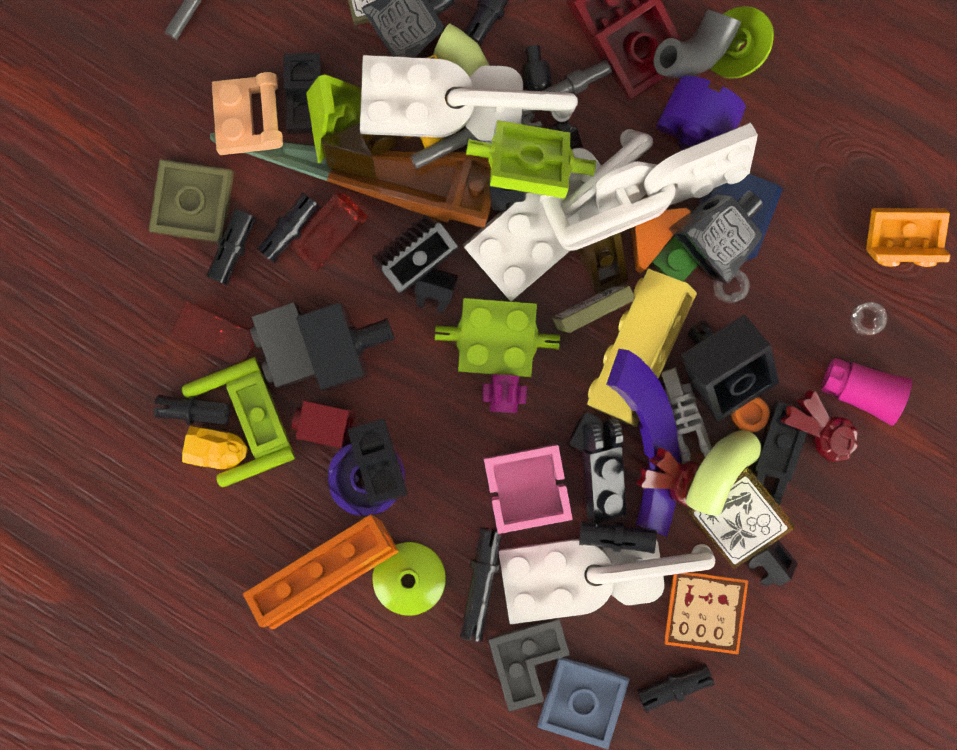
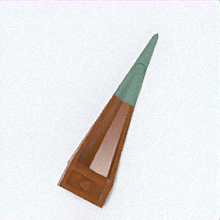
M215 132L210 133V140L216 143ZM283 142V146L277 149L244 152L447 223L449 219L485 228L491 208L489 189L491 167L488 158L466 155V152H451L418 169L415 168L410 158L411 155L417 152L387 151L382 154H376L373 156L376 179L330 168L327 166L325 158L318 164L315 146Z

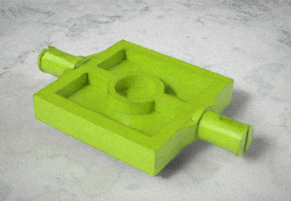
M497 120L491 143L468 139L466 155L488 158L491 167L490 186L565 199L569 189L571 172L593 177L596 169V160L574 157L570 147L569 132Z
M463 298L462 318L458 327L436 325L435 332L450 334H435V341L457 342L459 350L458 372L531 377L532 361L537 348L559 350V343L545 342V340L560 341V334L538 333L536 326L537 304Z

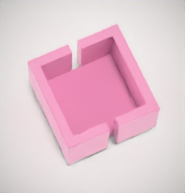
M557 444L484 457L490 493L498 492V496L491 497L498 534L573 520L566 485H556L555 478L557 480L565 479L559 446Z

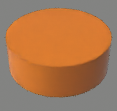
M757 397L730 415L733 424L738 429L756 432L765 427L769 420L770 412L766 402Z

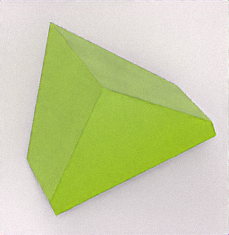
M326 74L318 76L306 92L318 164L324 159L321 138L359 124L361 117L362 88Z

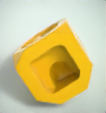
M190 426L185 437L182 462L226 470L236 467L247 457L248 447L240 437L233 433L200 426Z

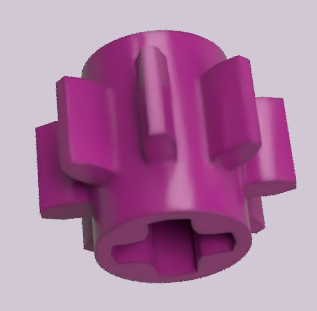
M492 375L491 384H483L482 401L490 402V412L517 413L518 404H526L527 386H519L520 376Z

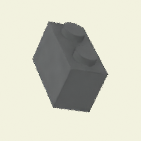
M295 302L252 316L255 326L250 327V333L257 348L262 347L266 358V361L262 362L265 377L268 383L274 382L277 388H283L316 376L296 317L302 315L300 306Z

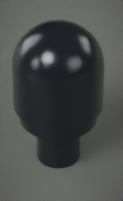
M540 45L526 47L527 63L522 64L523 70H521L524 91H542L552 86L550 66H548L547 61H542Z

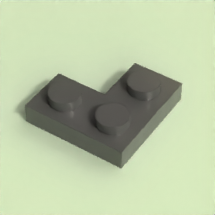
M549 619L488 637L509 712L544 702L534 665L570 655L560 619Z

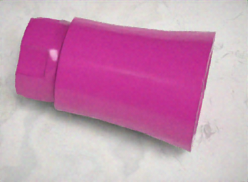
M834 358L826 370L821 390L835 395L836 399L864 410L893 426L898 421L908 401L912 388V378L885 373L855 362L848 363Z

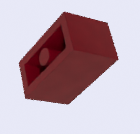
M303 401L302 408L296 407L292 420V429L297 430L295 439L343 448L349 444L350 437L347 429L353 427L356 410L315 401Z

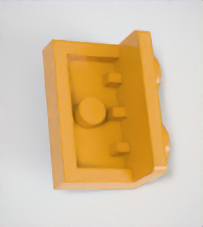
M872 208L866 250L878 264L883 266H898L900 262H914V264L919 266L932 267L936 266L937 262H949L951 254L944 247L950 212L945 208Z

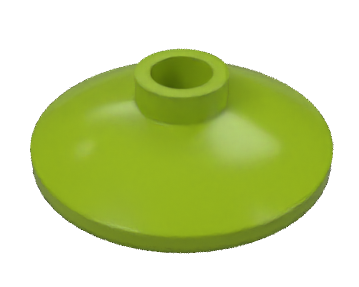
M749 6L736 7L723 13V15L741 21V24L726 53L710 68L721 77L734 79L754 72L764 63L772 49L774 31L769 18L759 9ZM744 43H747L746 46L741 51H739L740 46Z
M417 542L398 543L396 547L399 552L374 567V591L380 602L392 612L407 616L418 615L432 608L442 596L446 582L445 569L438 555L429 547ZM405 574L413 575L415 584L411 587L404 586L401 581L402 576Z

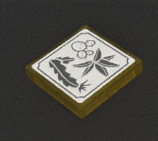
M748 467L741 472L733 484L720 515H708L691 507L688 510V513L733 569L794 530L795 526Z

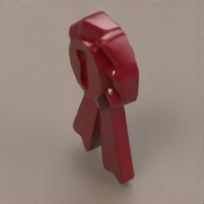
M807 390L804 398L797 399V403L805 413L793 406H787V415L781 419V422L815 436L816 451L827 461L848 460L850 455L857 449L858 429L846 418L838 416L830 418L815 391Z
M659 447L656 456L650 459V462L659 468V471L641 468L642 477L636 484L642 488L670 489L673 501L689 507L685 500L700 464L688 461L680 466L669 451Z

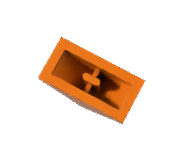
M687 208L665 210L660 216L630 228L634 267L638 273L641 274L646 270L671 239L673 233L669 228L691 211Z

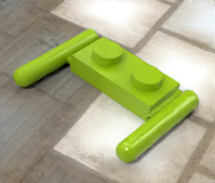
M256 357L183 385L182 393L186 398H189L190 396H197L226 384L251 452L255 456V460L219 473L217 475L219 486H229L296 459Z

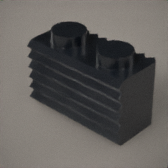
M424 215V219L418 218V223H413L412 228H407L406 233L401 232V237H395V242L390 241L389 246H384L383 251L378 250V255H372V261L401 295L459 248L441 223L433 217Z

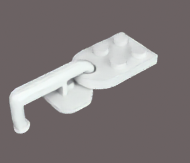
M363 55L361 134L446 137L466 126L478 140L491 141L494 137L497 120L521 124L522 109L551 111L554 119L559 122H565L571 117L578 103L577 97L573 93L523 91L522 78L511 67L485 65L478 68L469 77L460 66L444 59Z
M749 123L680 151L658 165L637 161L615 169L604 175L596 184V206L600 214L573 225L569 224L560 204L562 198L541 195L540 202L544 206L546 216L562 247L572 251L578 250L660 216L669 205L679 203L691 197H703L709 194L713 188L725 183L735 184L743 180L750 174L758 134L752 124ZM644 195H648L647 198L640 200Z
M633 129L623 131L620 136V143L623 148L603 165L598 162L590 151L583 148L571 149L576 158L596 160V169L593 177L571 172L567 195L565 199L562 198L560 201L562 210L570 225L600 214L596 206L597 182L607 173L635 162L653 145V138L649 134ZM526 192L525 201L511 202L506 211L498 213L486 224L485 228H481L463 244V247L510 301L514 300L570 251L563 248L546 216L544 206L540 202V194Z
M579 539L499 550L510 624L588 614L604 605L610 595L625 605L650 603L657 600L663 593V576L708 570L715 565L713 552L705 544L696 545L691 554L660 558L657 540L654 554L622 549L620 553L612 552V548L579 545ZM589 566L587 570V575L585 576V570Z

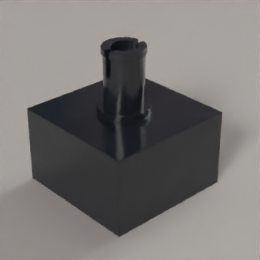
M340 302L296 317L320 390L331 391L371 377L363 355L364 349L395 340L388 318L356 329L355 325L353 326L348 308Z
M745 314L716 333L710 328L707 321L698 322L702 332L698 330L695 324L690 328L688 337L696 345L681 354V358L694 394L716 422L721 421L779 384L771 344Z

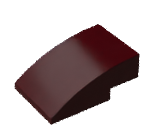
M568 0L566 2L601 61L607 60L612 70L610 74L629 99L634 98L666 77L659 74L654 67L655 51L664 40L669 38L681 40L661 0Z

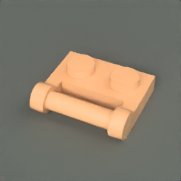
M264 72L256 77L212 82L216 150L219 155L271 150L283 146L282 132L278 131L275 90L278 89V76L276 74ZM261 93L264 132L255 135L252 94Z

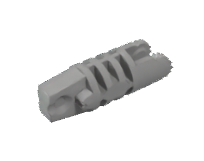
M676 367L662 371L661 374L667 389L665 393L671 405L677 427L679 456L682 464L691 461V453L688 445L685 443L683 434L695 430L699 438L698 443L701 452L706 457L712 446L703 419L699 413L691 383L682 385Z

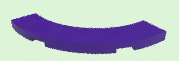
M619 348L606 385L614 389L625 400L631 410L636 411L641 421L639 429L643 440L645 456H649V469L659 471V468L650 462V459L656 456L659 447L669 451L680 465L677 427L671 405L660 381L641 358L630 350ZM644 488L636 525L649 530L655 529L657 534L667 537L676 504L671 499L670 489Z

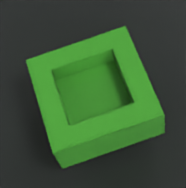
M675 236L651 262L661 274L680 281H684L698 266Z

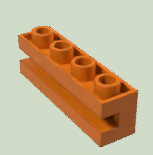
M370 514L244 592L243 596L259 627L265 628L268 626L270 629H276L399 551L383 522Z

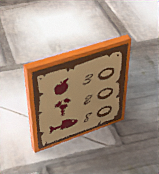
M694 572L673 574L664 644L739 654L748 580Z

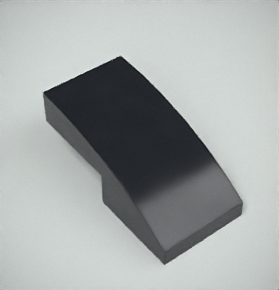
M320 53L284 54V91L286 93V130L288 134L313 133L306 92L318 76L322 75Z
M382 418L347 429L370 505L373 507L408 496L385 419Z

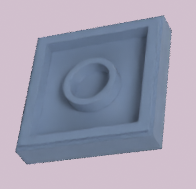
M566 656L558 658L537 727L609 749L630 680L629 676Z

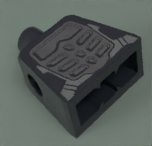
M375 0L361 8L392 57L415 58L445 29L438 15L453 6L455 2L454 0Z
M746 191L738 201L732 196L715 195L673 224L669 230L709 279L728 284L762 238V232L751 218L763 207V203L751 191Z

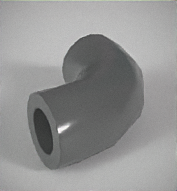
M707 9L697 31L689 39L681 41L669 38L658 46L654 55L656 71L666 77L681 78L682 76H696L712 68L728 50L737 34L741 21Z

